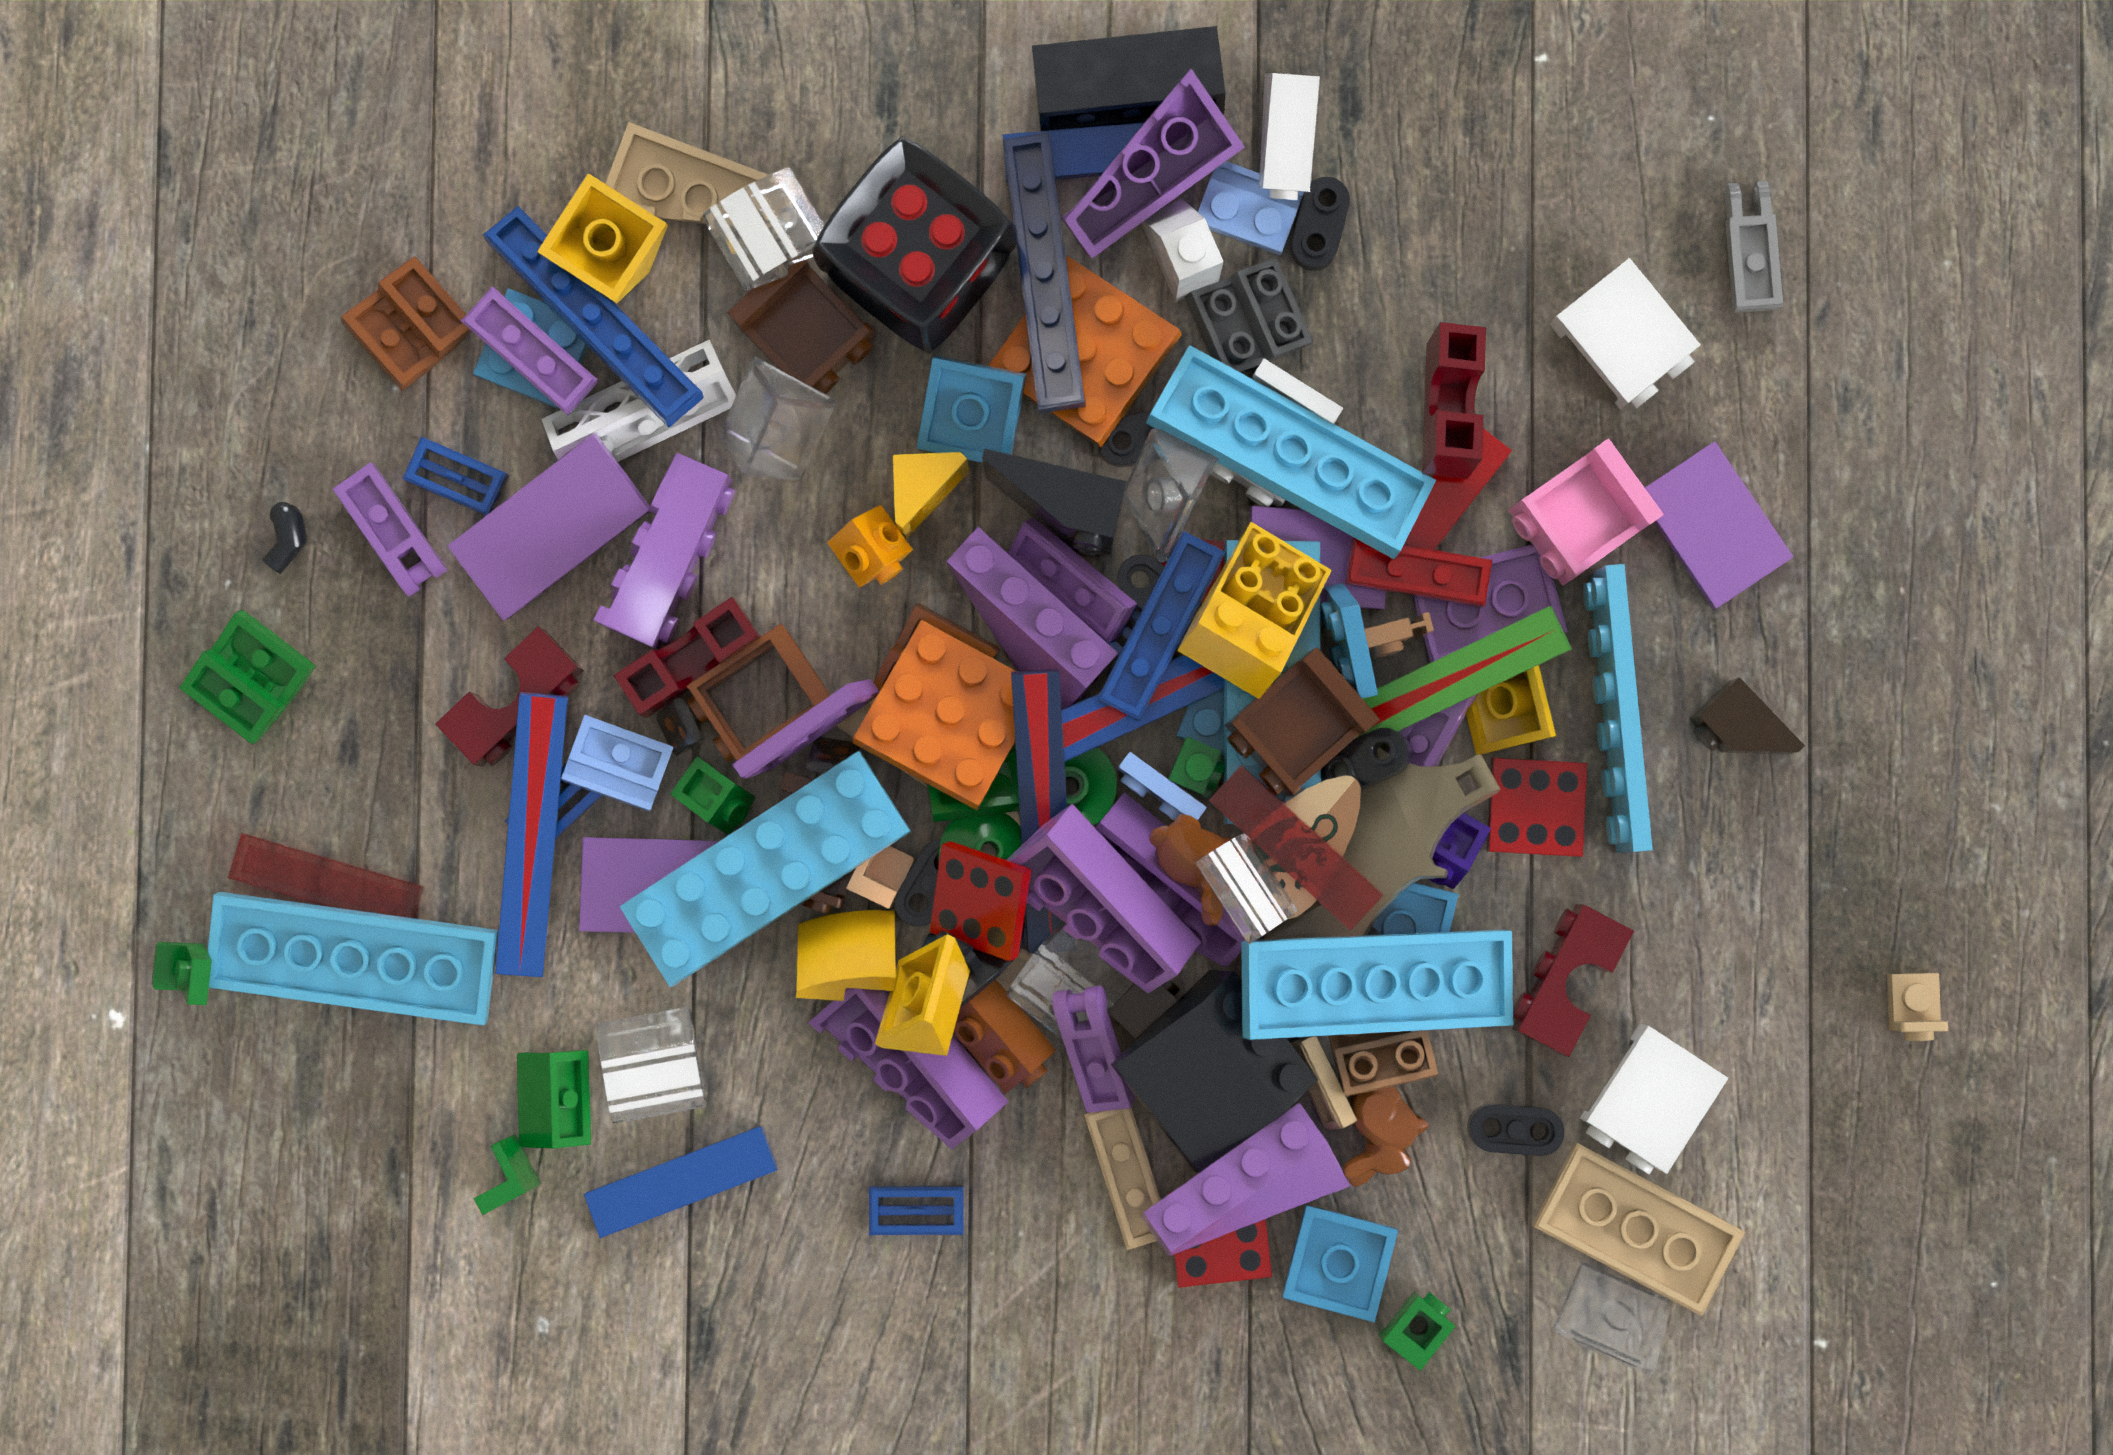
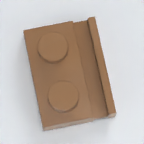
M1430 613L1421 614L1411 624L1409 618H1404L1364 629L1371 660L1395 655L1398 651L1404 650L1402 643L1410 639L1413 633L1415 639L1418 640L1433 632L1434 628Z

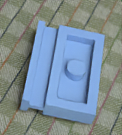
M1225 161L1213 170L1198 213L1205 218L1211 231L1281 256L1304 191H1298V200L1270 198V189L1259 187L1260 173Z
M584 715L561 781L650 812L674 747Z
M1131 752L1127 754L1117 769L1124 775L1120 782L1142 798L1147 792L1162 802L1159 810L1173 821L1180 814L1189 815L1198 820L1207 808Z

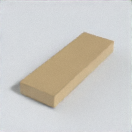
M1132 1108L1084 1113L1127 1250L1157 1241L1141 1216L1143 1212L1161 1199Z

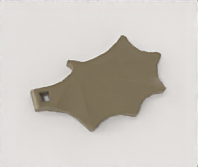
M1379 748L1377 749V756L1380 760H1384L1390 755ZM1476 755L1463 763L1444 766L1421 767L1409 763L1407 768L1400 774L1362 790L1361 807L1356 828L1330 882L1315 903L1301 915L1283 920L1281 924L1270 931L1266 929L1264 940L1368 935L1378 915L1412 883L1420 879L1446 878L1448 871L1436 866L1432 860L1435 848L1444 832L1465 811L1492 797L1501 790L1482 755ZM1470 774L1478 789L1466 795L1458 780Z

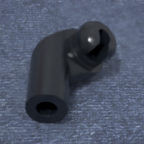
M279 502L270 510L269 516L274 524L277 542L262 559L279 574L286 569L307 542L303 515L296 506L287 502Z

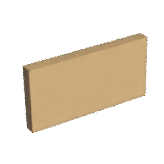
M1574 1142L1532 1223L1533 1227L1700 1316H1703L1745 1234L1741 1229Z

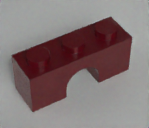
M1440 322L1427 342L1422 474L1468 479L1482 460L1484 415L1475 414L1474 409L1478 382L1485 371L1486 327Z
M733 597L694 621V626L671 644L659 650L652 649L613 675L640 716L650 717L689 691L687 685L761 637L740 604Z
M539 626L504 658L515 670L520 682L518 695L511 704L504 708L492 709L478 694L468 692L435 723L473 765L483 767L488 762L490 766H494L512 749L508 742L516 736L520 692L569 696L580 684L577 677L584 670L546 630Z
M1576 904L1573 911L1566 908L1554 929V933L1559 936L1551 953L1545 950L1541 954L1532 973L1538 979L1530 994L1523 992L1513 1008V1018L1516 1019L1512 1027L1513 1030L1566 1057H1570L1591 1016L1575 1007L1569 1001L1565 989L1569 974L1573 969L1583 964H1590L1604 972L1613 973L1634 933V930L1584 904Z

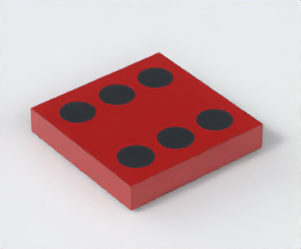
M1491 758V773L1501 790L1489 798L1488 827L1491 830L1487 838V852L1583 857L1587 763Z
M952 841L942 844L929 932L938 935L941 931H945L973 946L974 949L1007 961L1014 960L1019 956L1031 869Z
M1266 1219L1174 1254L1178 1288L1272 1277Z

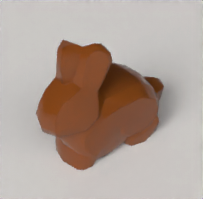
M1180 814L1171 825L1161 826L1152 830L1149 835V841L1156 848L1160 868L1170 879L1197 888L1202 897L1203 922L1206 925L1216 926L1223 915V906L1231 903L1237 897L1209 856V853L1214 852L1240 892L1241 887L1216 851L1217 848L1228 841L1232 845L1233 842L1228 837L1222 838L1213 832L1202 829L1200 822L1194 817Z
M1394 1086L1352 1095L1350 1107L1357 1119L1352 1125L1367 1142V1146L1363 1153L1347 1161L1343 1166L1342 1171L1345 1177L1349 1178V1183L1354 1187H1358L1368 1182L1376 1172L1391 1175L1407 1170L1412 1163L1405 1149L1414 1143L1417 1135L1430 1127L1429 1124L1419 1115L1414 1114L1410 1107L1402 1100L1401 1094Z

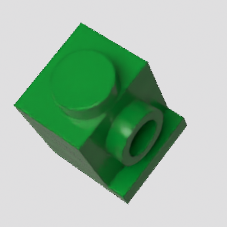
M1186 737L1168 780L1183 790L1210 800L1225 768L1224 755H1221L1222 751Z
M1413 1292L1385 1328L1383 1327L1378 1335L1384 1343L1421 1371L1456 1326L1446 1317L1451 1309L1435 1295L1428 1292L1422 1298L1416 1292ZM1418 1316L1425 1318L1426 1327L1422 1332L1414 1333L1410 1330V1322L1413 1318Z

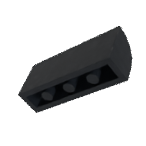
M1217 26L1032 45L1040 131L1145 123L1189 69L1193 70L1224 115L1226 92Z

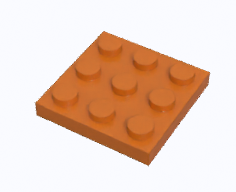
M1067 256L1086 407L1048 413L1101 448L1182 336L1179 328ZM1025 314L988 366L1027 374L1023 396L1037 405Z
M921 620L855 733L852 743L969 807L978 810L1015 744L1011 672H1015V670Z

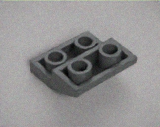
M1277 258L1239 270L1230 278L1193 290L1185 296L1210 356L1242 374L1258 368L1263 359L1272 362L1313 343Z

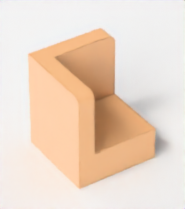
M889 846L856 867L846 889L891 909L898 890L913 865L914 858Z

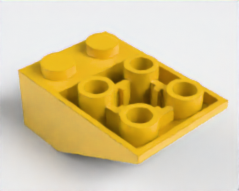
M1250 522L1194 617L1177 651L1257 699H1260L1281 674L1332 570L1253 522Z

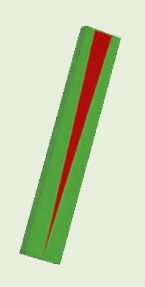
M1552 606L1544 608L1377 688L1378 695L1362 698L1380 720L1367 732L1359 734L1356 738L1379 728H1390L1400 731L1571 650L1572 648Z

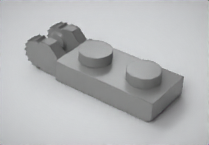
M1767 181L1755 182L1752 196L1756 216H1743L1740 187L1738 183H1728L1725 186L1724 195L1727 216L1725 227L1733 313L1779 310L1783 307L1776 214H1772L1769 185Z

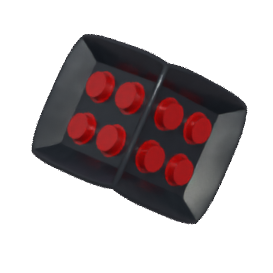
M900 137L878 156L837 206L814 243L812 253L818 268L827 273L846 295L902 339L930 354L952 334L997 278L1010 253L1016 247L1017 231L1013 222L1008 220L1003 212L974 185L925 148L905 137Z

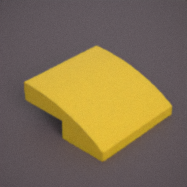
M863 910L842 912L814 918L798 924L796 998L844 1001L846 988L894 991L896 979L895 911Z

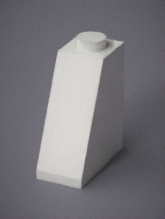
M1265 74L1259 187L1270 189V198L1298 200V191L1310 192L1319 76Z
M1183 199L1165 205L1141 223L1175 303L1185 299V296L1193 290L1219 282L1224 261L1205 218Z

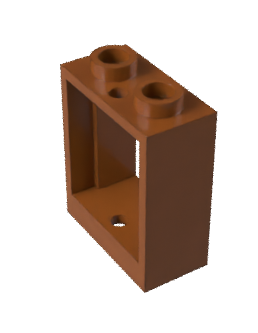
M782 623L687 685L693 697L687 700L689 706L702 724L710 720L719 736L713 739V742L728 763L733 759L738 761L830 696V693ZM776 648L812 704L745 748L709 692Z

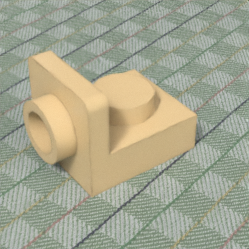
M1939 973L1887 974L1889 1030L1904 1032L1906 1041L1934 1040V1031H1948V1021H1941Z

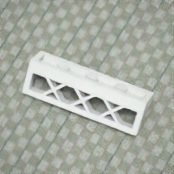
M710 340L669 358L702 391L704 397L671 427L668 428L621 381L583 399L569 416L560 410L541 419L557 459H561L592 434H597L616 461L619 462L739 405L740 402L723 370ZM706 359L709 360V365L694 372H688L690 367ZM616 402H622L617 409L608 413L603 412L607 406ZM574 422H579L576 428L559 436L557 430Z

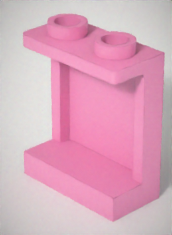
M1609 438L1508 510L1513 516L1512 523L1517 533L1526 541H1531L1541 555L1540 563L1550 577L1558 579L1562 586L1664 515Z

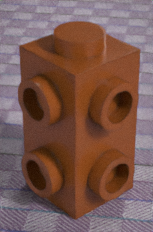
M996 979L959 1010L953 1033L1005 1094L1020 1082L1027 1089L1048 1071L1042 1063L1056 1049Z

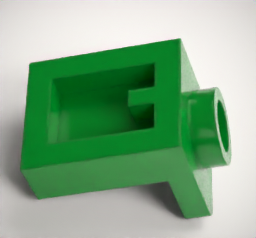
M696 756L670 793V795L707 823L726 834H731L735 827L745 820L749 807L755 800L753 794L737 785L698 756Z
M158 942L155 945L151 982L153 988L156 990L182 991L187 1005H207L212 959L205 944Z

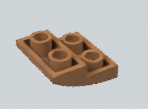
M1427 1030L1328 1035L1345 1097L1439 1075Z

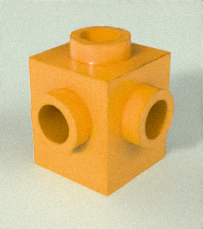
M882 505L851 519L827 542L859 588L874 580H877L882 585L894 578L903 570L899 562L913 551Z

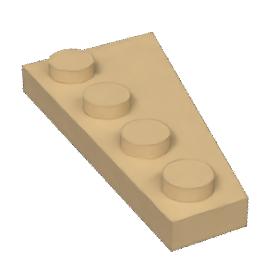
M630 122L627 124L605 183L657 218L664 220L720 226L710 209L716 204L728 226L733 228L735 226L720 201L744 187L769 231L776 232L748 186L755 182L786 234H788L804 192L800 186Z

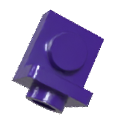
M1463 813L1454 820L1441 837L1432 858L1436 866L1448 871L1447 877L1429 880L1454 889L1469 872L1491 828L1466 813Z

